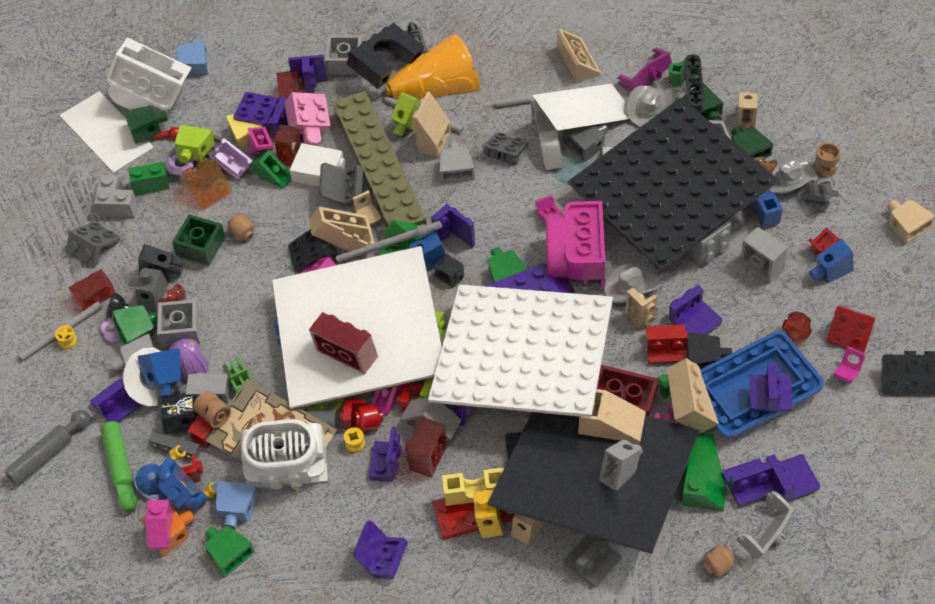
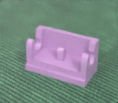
M223 138L219 146L214 149L209 157L236 180L244 174L253 161L225 138Z

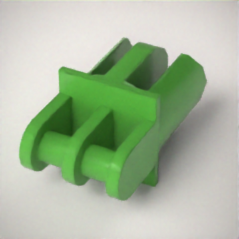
M236 358L241 369L240 371L233 360L229 362L234 373L233 375L226 364L222 366L225 373L228 374L236 393H238L246 379L254 382L240 358Z

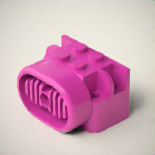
M602 201L570 202L565 206L564 214L547 215L545 218L547 275L554 278L569 277L572 280H583V286H587L588 280H600L601 289H605Z

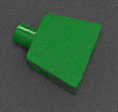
M496 247L490 252L492 257L488 259V269L492 282L528 269L513 250L502 252L499 247Z
M142 305L114 310L111 320L123 345L147 334L151 337L154 331L153 324L158 323V312L147 314L145 307Z
M225 526L220 531L215 527H210L205 532V536L209 539L205 543L206 550L224 578L255 553L252 542L229 526Z

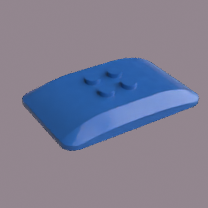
M772 332L700 370L719 423L715 427L724 437H735L784 413L780 411H751L750 374L766 375L768 364H776V372H780V375H790L792 408L823 389L824 380L784 332Z

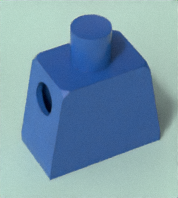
M436 231L430 232L429 235L423 236L409 245L410 249L422 247L426 271L434 269V265L446 254Z
M840 239L817 255V267L809 271L811 278L816 281L823 277L827 283H830L854 271L853 251L843 239Z
M180 349L139 355L138 360L146 385H158L160 396L172 394L170 382L181 379Z

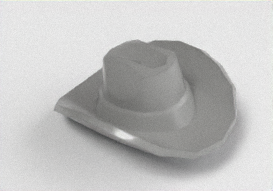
M641 85L635 87L630 93L626 104V113L633 124L641 127L671 105L673 98L668 93L659 89Z
M796 156L779 157L766 168L779 179V182L769 189L774 194H785L804 187L806 182L818 179L815 169L806 161Z
M623 264L609 273L605 280L604 292L606 296L613 297L612 303L626 302L628 290L634 288L638 293L645 295L658 289L661 286V282L650 269L641 264Z

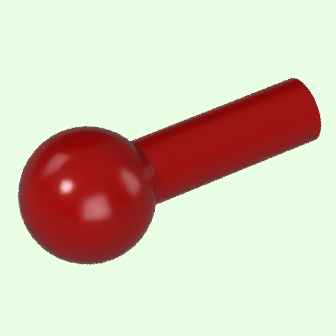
M172 127L169 131H162L150 137L149 140L170 138L175 141L179 128Z

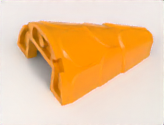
M456 34L448 36L429 51L423 53L414 62L407 64L390 78L386 86H384L387 96H391V98L396 100L399 99L401 92L417 99H422L427 92H430L433 97L475 92L481 88L477 70H474L472 64L473 59L462 39Z

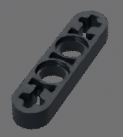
M690 54L686 56L684 65L687 103L699 112L704 107L701 59L696 54ZM691 62H694L695 67L691 68ZM696 74L698 75V77L691 78L689 77V75ZM696 87L699 91L693 92L690 89Z

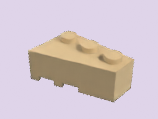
M318 207L309 219L313 236L349 252L374 243L367 215ZM367 254L361 255L360 257L365 258Z
M684 359L668 367L667 373L675 421L684 426L698 429L699 434L719 425L699 366L688 359Z

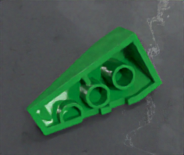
M701 433L698 434L688 460L682 505L724 512L726 487L714 435Z

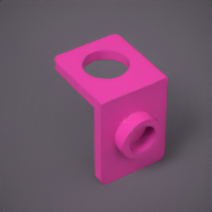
M847 347L842 362L833 375L852 383L861 370L866 354ZM850 354L858 356L859 362L857 364L849 362L848 356Z

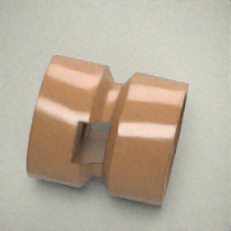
M822 143L817 147L814 169L819 176L831 177L836 174L841 154L837 145Z
M205 391L200 394L193 405V410L213 428L222 426L231 415V408L212 391Z

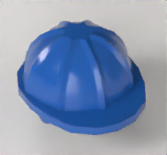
M149 463L143 465L135 473V488L148 500H164L167 498L158 487L159 477L157 470L160 467L159 464Z

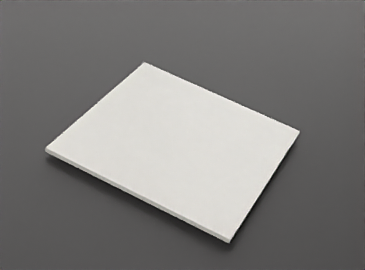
M421 246L272 280L290 409L435 376L442 346ZM322 312L328 315L333 314L339 320L345 323L349 322L355 328L361 331L366 330L372 335L378 358L366 374L352 369L316 350L309 328Z
M459 285L428 402L592 417L613 297Z

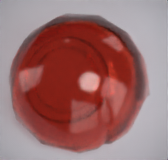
M176 284L173 289L166 290L167 298H160L158 303L183 301L186 299V291L182 285Z
M791 312L782 323V332L787 334L794 343L804 342L812 332L810 327L811 319L802 312Z

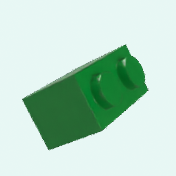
M164 162L128 168L129 180L134 195L170 189L168 173Z

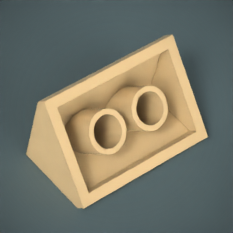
M558 28L557 49L576 83L599 76L601 72L582 38Z

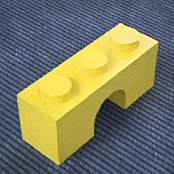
M504 468L484 470V475L476 480L465 479L463 473L442 475L446 506L474 502L473 493L494 490Z

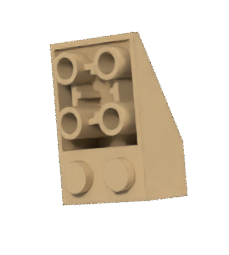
M427 92L420 101L418 111H415L412 120L415 123L414 133L416 134L415 144L417 145L418 153L438 158L451 133L450 120L432 94Z
M597 389L592 417H579L578 434L620 441L627 440L640 444L646 412L606 390Z

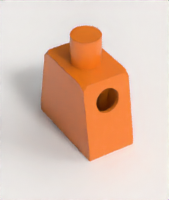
M171 506L173 520L169 549H158L162 557L166 556L189 537L186 525L195 521L190 510L178 515L175 508ZM144 516L141 520L146 528V516Z

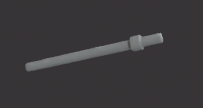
M437 221L429 225L417 226V229L338 255L336 260L340 263L417 236L429 235V232L442 228L441 222Z

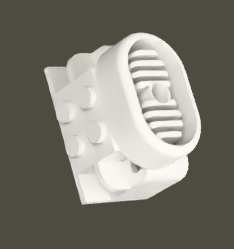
M127 37L115 54L108 72L107 82L110 85L108 94L115 103L128 110L152 106L155 114L162 111L167 112L178 98L191 67Z
M288 419L260 422L249 429L241 431V460L247 484H256L257 488L270 487L271 489H280L283 485L288 484L291 487H301L303 484L328 482L325 433L322 425L317 423L306 424L300 420ZM277 446H283L281 449H276Z

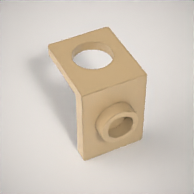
M369 191L352 198L355 213L367 215L370 226L382 221L381 216L372 205ZM366 198L365 202L358 204L360 199Z

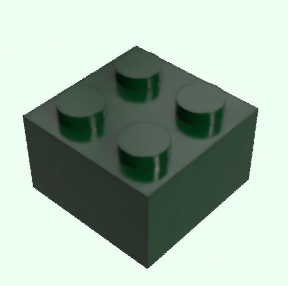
M188 214L172 244L176 256L210 265L225 239V233L221 223Z

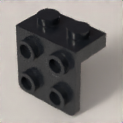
M311 229L288 245L293 267L297 273L302 272L322 258L330 257L335 264L337 263L336 250L333 244L313 236Z

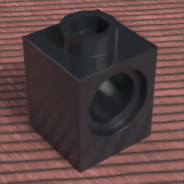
M447 253L434 265L435 277L452 288L464 278V265Z

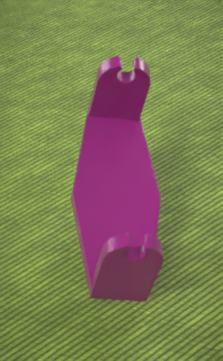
M657 47L654 48L652 52H655L653 54L655 59L648 62L632 79L619 75L617 77L619 85L632 91L635 87L647 86L655 80L658 81L662 78L663 72L672 64L670 53Z

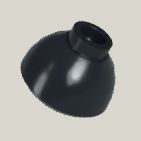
M116 292L112 294L106 312L107 318H112L114 310L129 308V304H126L120 294Z

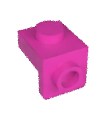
M551 195L535 201L538 217L545 224L547 215L562 214V211L555 206L553 196Z

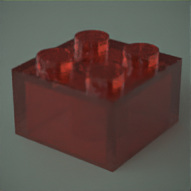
M423 417L420 424H416L413 431L414 435L411 440L407 441L405 451L407 452L409 470L432 478L448 446L446 425Z

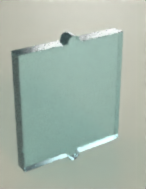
M571 155L565 162L564 167H561L555 174V178L568 185L567 181L589 166L590 163Z

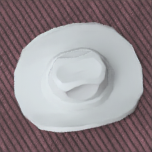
M142 348L132 354L126 363L123 373V383L128 395L137 403L145 406H157L161 403V396L158 385H146L138 356L160 352L156 348Z

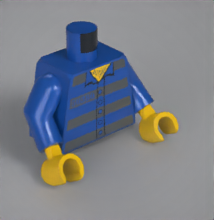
M180 445L170 450V456L164 460L157 470L159 477L158 487L175 507L180 508L184 506L192 510L204 503L207 498H213L217 491L211 489V486L214 484V482H211L201 492L196 484L179 467L176 460L185 456L186 451L179 453L178 448Z

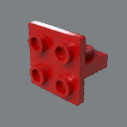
M838 305L826 341L843 348L851 347L864 353L869 338L872 335L876 318Z
M685 325L646 327L648 363H673L688 359V333L685 331Z

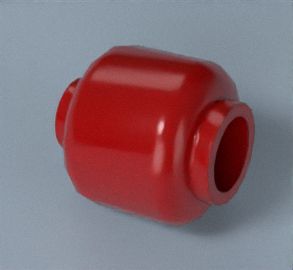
M376 405L358 406L356 411L353 412V424L361 431L378 430L380 423H383V412L379 411Z

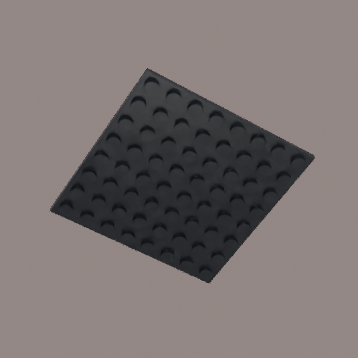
M680 97L567 181V183L585 201H602L603 217L660 271H663L778 183L779 179Z
M532 412L488 501V505L652 554L695 445L699 430L645 415L640 444L630 442L640 445L643 450L639 457L637 470L615 491L599 481L605 450L620 442V440L578 434L580 416Z

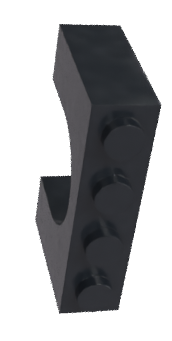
M392 23L388 27L385 26L378 34H373L369 40L363 41L357 48H352L348 53L346 65L376 89H379L389 81L393 69L375 55V52L387 51L396 55L406 64H411L422 55L425 47L395 23Z

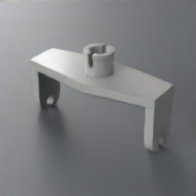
M775 491L767 494V500L780 514L765 531L759 543L746 533L739 534L737 537L738 542L753 558L764 555L773 542L776 546H779L787 538L782 533V530L794 509Z

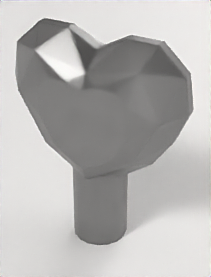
M181 380L170 384L172 392L170 395L186 392V387L183 386Z

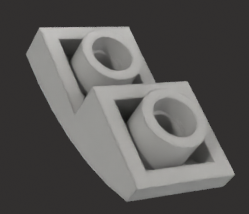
M557 129L539 132L545 169L550 170L564 167Z

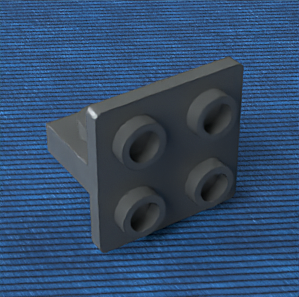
M586 535L564 559V564L591 585L597 587L619 563L622 556L609 546V541Z

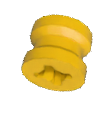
M64 325L56 330L55 337L62 349H71L77 344V337L71 326Z
M350 428L345 432L344 441L346 449L351 453L362 451L365 447L363 432L359 428Z

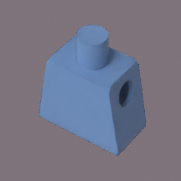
M204 40L178 46L177 56L170 57L191 67L187 76L209 75Z
M217 482L216 512L219 519L224 521L223 527L229 526L235 530L237 522L246 523L249 521L259 496L256 484Z

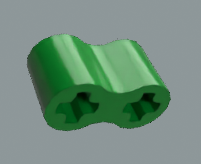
M685 59L682 62L672 63L669 66V84L680 86L685 81ZM691 62V68L695 67L694 62ZM696 74L689 75V77L696 78L698 76Z

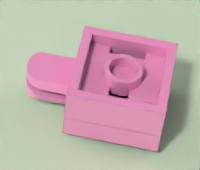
M292 92L284 102L289 133L303 135L304 144L317 146L321 141V136L330 127L325 94Z

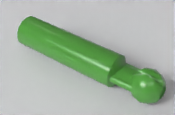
M114 421L107 422L100 427L113 487L117 490L119 508L122 511L130 512L137 507L138 499L133 490L134 481L120 424Z

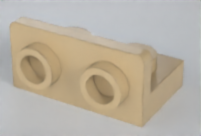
M634 288L628 290L625 315L639 329L649 326L655 320L657 297L653 295L645 300L643 294L638 293Z

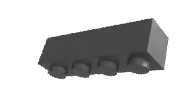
M155 430L149 439L153 449H160L165 453H169L171 449L180 445L178 452L186 451L183 457L187 460H192L191 455H196L198 458L201 452L199 444Z

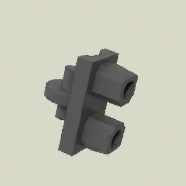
M817 180L806 182V192L801 194L803 200H813V205L818 211H825L830 205L828 201L830 197L839 196L837 190H832L831 182L825 181L818 184Z

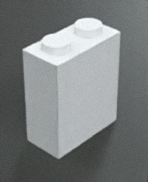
M301 143L290 168L292 182L319 187L322 163L326 162L344 169L346 161L343 159L342 151Z

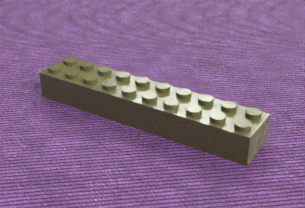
M366 91L332 101L336 120L356 164L363 167V179L385 227L387 228L393 220L427 225L426 217Z

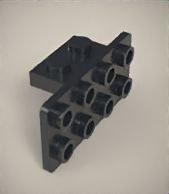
M904 351V355H883L881 358L882 393L885 395H935V351H924V355H916V351Z

